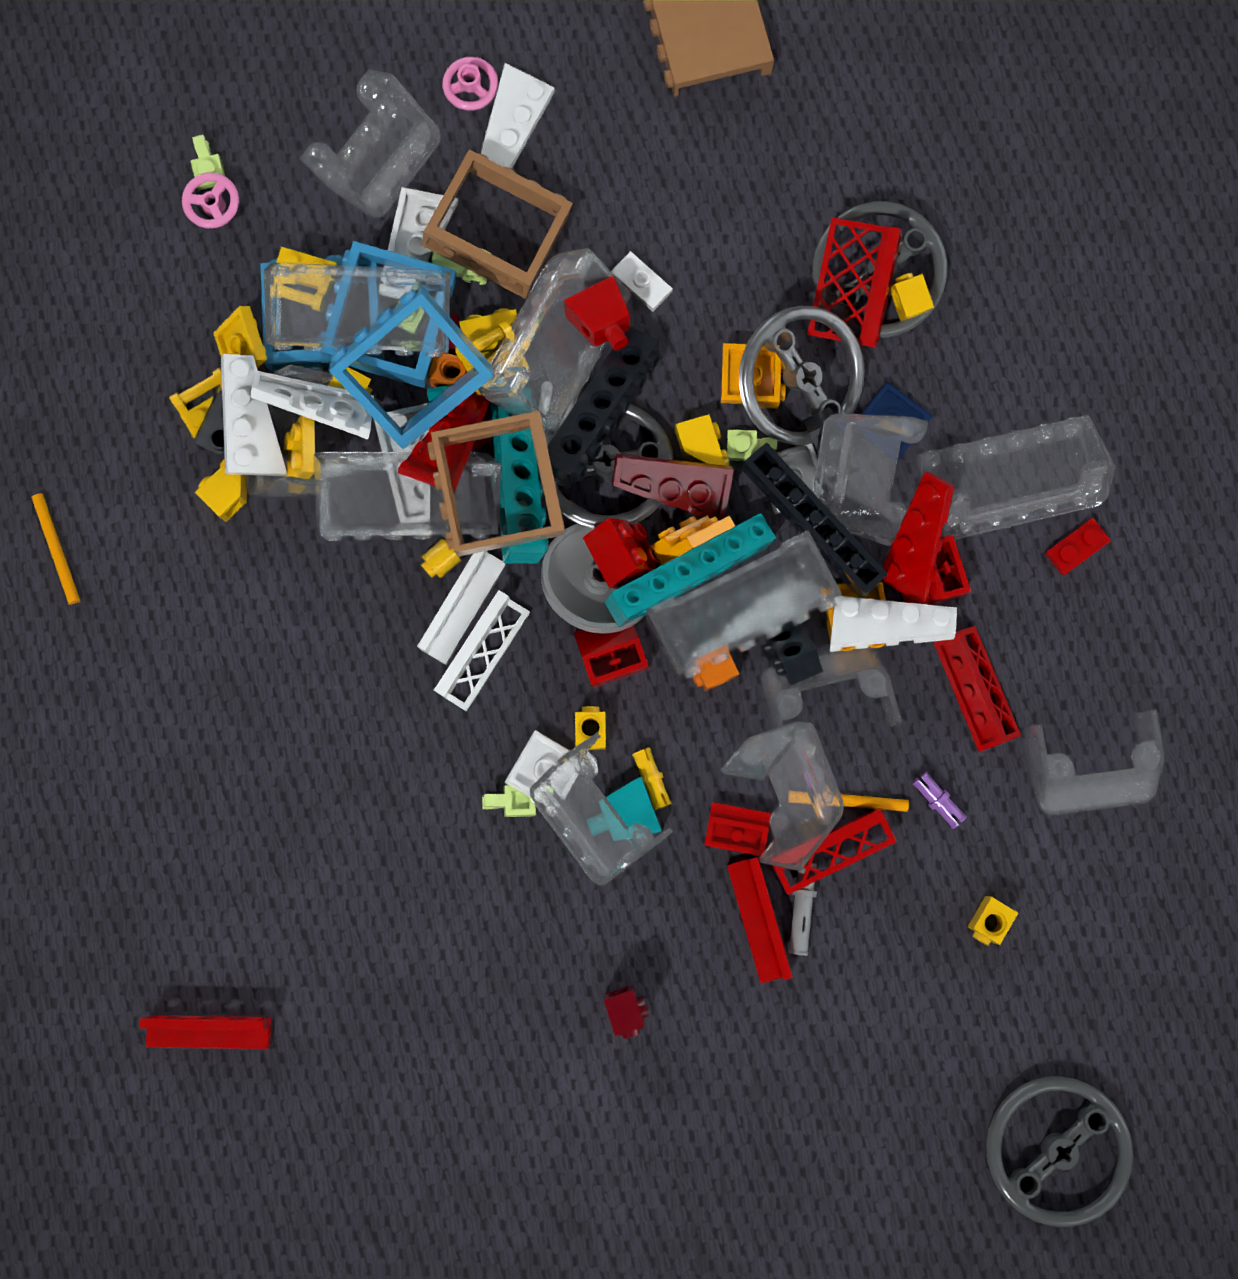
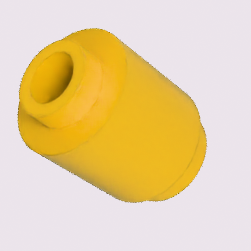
M441 539L421 556L424 560L421 567L431 578L437 575L441 579L461 561L460 558L462 556L457 557L454 549L449 550L447 540Z

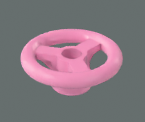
M477 57L458 59L448 67L443 77V91L446 98L454 106L463 110L472 111L487 106L494 99L498 90V77L494 68L485 60ZM479 68L483 69L489 76L490 88L488 92L481 87ZM458 71V82L451 84L453 75ZM470 79L474 80L473 82H470V83L466 82L467 80H470ZM463 91L474 92L481 99L467 102L459 99L455 94Z
M203 173L194 177L186 185L182 194V206L184 213L194 224L203 228H218L227 224L235 216L239 206V195L237 188L227 177L218 173ZM217 182L211 191L203 195L192 194L202 183ZM225 189L230 194V205L226 212V203L221 196ZM211 200H216L213 205H208ZM191 204L201 205L204 212L214 219L208 220L199 217L193 211Z

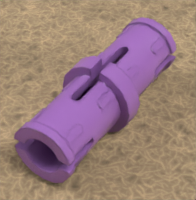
M927 771L921 773L920 777L927 786L918 778L912 782V785L929 801L928 806L932 810L936 809L952 829L959 826L951 815L954 814L961 823L967 816L952 802L947 790H942L929 776Z

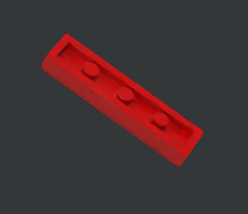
M976 626L957 631L955 638L952 640L934 641V646L978 752L1021 736ZM966 635H968V638L972 645V649L969 647L967 643V640L965 638ZM978 665L981 667L983 671V676L980 674ZM990 693L994 697L995 704L991 700ZM1002 721L1004 722V724H1005V726H1006V728H1007V731H1008V733H1009V734H1007V735H1006V733H1005V731H1004V728H1003V726H1002V724H1001Z
M874 809L769 860L773 871L777 873L786 894L789 895L897 841L881 809ZM880 823L887 839L878 844L866 841L869 828ZM863 831L861 839L854 837V835ZM848 838L859 842L856 854L851 857L838 854L841 842ZM836 844L834 852L826 850ZM864 844L872 846L862 851ZM821 851L832 855L829 867L822 871L811 867L814 855ZM836 857L844 859L843 861L834 865ZM806 858H809L807 865L798 863ZM792 865L805 868L802 880L790 886L783 870ZM809 870L816 872V874L807 878Z
M758 857L726 865L760 984L780 978L783 980L793 978Z
M148 1015L140 1018L139 1028H147L146 1047L270 1048L271 1017Z

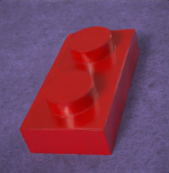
M1092 518L1044 554L1063 577L1111 540L1094 518Z

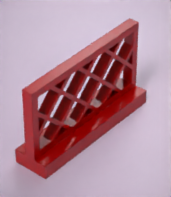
M831 218L813 306L820 308L822 302L825 307L824 309L832 312L831 309L845 300L853 314L843 321L847 323L856 317L862 325L860 338H857L859 344L877 348L903 231L901 228L891 226L885 227ZM837 225L849 227L855 236L841 247L835 239ZM854 228L862 229L864 231L860 234H857ZM870 231L882 233L880 245L869 252L860 238ZM858 241L866 255L851 264L843 250ZM834 243L837 250L831 253ZM878 252L877 259L875 262L872 255ZM840 253L849 267L834 277L829 269V262ZM869 258L875 267L874 273L871 277L862 281L854 268ZM849 271H852L860 284L845 294L837 280ZM828 273L831 279L825 283ZM872 281L869 292L865 285ZM834 282L842 297L828 306L822 297L823 290ZM863 288L868 296V301L864 307L856 311L848 297ZM863 311H865L864 320L859 315ZM810 319L807 335L841 341L837 334H832L834 332L832 329L827 332L816 331L817 321Z

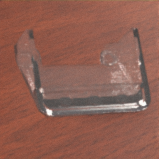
M839 413L833 414L825 420L813 493L852 535L886 546H890L894 542L907 513L903 503L890 501L901 441L911 444L919 442L926 434L928 421L915 417Z

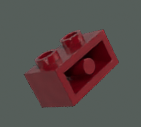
M633 985L604 994L603 1000L614 1035L622 1034V1038L627 1039L640 1034V1028L645 1027L644 1018L649 1017L643 996L637 997Z

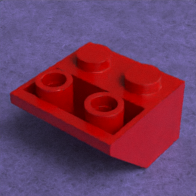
M608 518L582 537L609 588L619 589L661 566L660 560L656 558L653 549L646 539L648 537L646 530L639 523L635 524L626 520Z
M953 535L941 538L943 540L941 552L937 553L934 569H937L935 581L931 582L929 595L931 596L930 605L958 599L971 592ZM901 593L904 602L915 603Z
M634 625L614 633H593L585 630L573 632L592 689L648 670L649 665Z

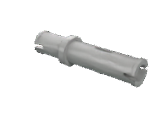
M812 863L811 867L816 869L817 864ZM798 866L796 883L802 880L805 868ZM809 870L807 878L816 874V872ZM815 882L792 893V895H795L789 954L808 956L813 898H816L817 894L814 891Z

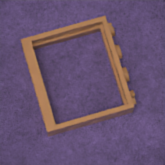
M468 150L424 230L421 246L526 299L568 218L573 203L564 196L557 193L554 194L541 187L536 181L527 180L516 174L512 169L496 164L489 160L487 156ZM469 172L556 217L527 272L439 228Z
M540 411L431 432L433 442L427 443L431 461H437L438 472H433L436 489L443 490L445 501L439 502L442 519L449 520L451 530L445 532L449 550L454 549L457 557L565 535ZM530 429L551 526L464 544L444 446Z

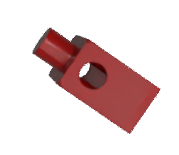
M613 276L564 300L565 317L592 346L597 347L608 341L613 350L617 351L628 344L629 340L624 332L630 328V314Z

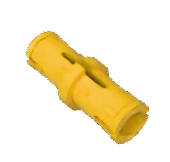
M646 748L632 754L653 809L657 810L672 804L662 781V778H664L663 773L658 771L651 749Z

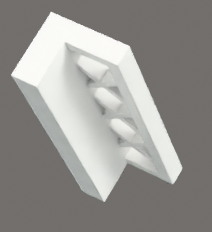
M488 551L474 553L417 647L447 665L507 564L489 554Z
M498 590L434 691L467 712L529 616L530 611L510 600L508 595ZM507 605L521 613L516 624L503 627L501 615ZM499 621L500 628L493 629L496 622ZM512 629L506 638L504 631ZM501 632L503 639L501 647L496 650L487 651L485 643L487 636L492 633ZM483 646L484 652L476 654L480 647ZM496 654L490 662L488 655ZM485 656L487 664L485 672L471 676L469 667L471 661L474 658ZM466 670L468 677L460 679ZM479 679L478 683L474 687L472 680ZM469 681L471 693L465 703L451 695L457 683Z

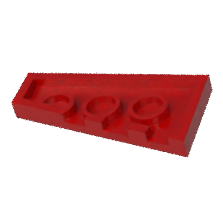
M475 391L429 428V432L422 441L416 444L410 456L400 464L397 473L436 487L433 472H438L437 461H431L427 444L433 442L431 432L483 422L493 394L487 392L484 395H477ZM476 440L444 446L454 494Z
M924 472L882 567L888 573L883 582L915 603L930 605L931 601L929 590L931 582L935 581L937 569H934L937 553L941 552L943 540H941L943 525L947 524L954 485L932 472Z

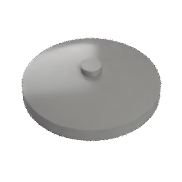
M577 523L565 529V535L555 537L548 547V552L545 553L541 567V584L548 603L562 619L585 631L614 633L635 625L645 615L619 628L604 602L608 596L617 589L608 587L582 538L594 528Z

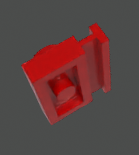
M712 802L704 846L764 857L772 813Z

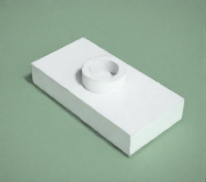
M631 251L611 271V275L652 311L672 293L673 288Z

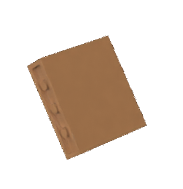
M643 0L646 12L651 11L653 19H650L651 33L653 37L658 36L660 43L657 45L658 58L660 63L665 62L667 68L664 71L665 84L667 88L672 87L674 97L678 96L679 88L758 69L761 76L772 73L774 58L757 0Z

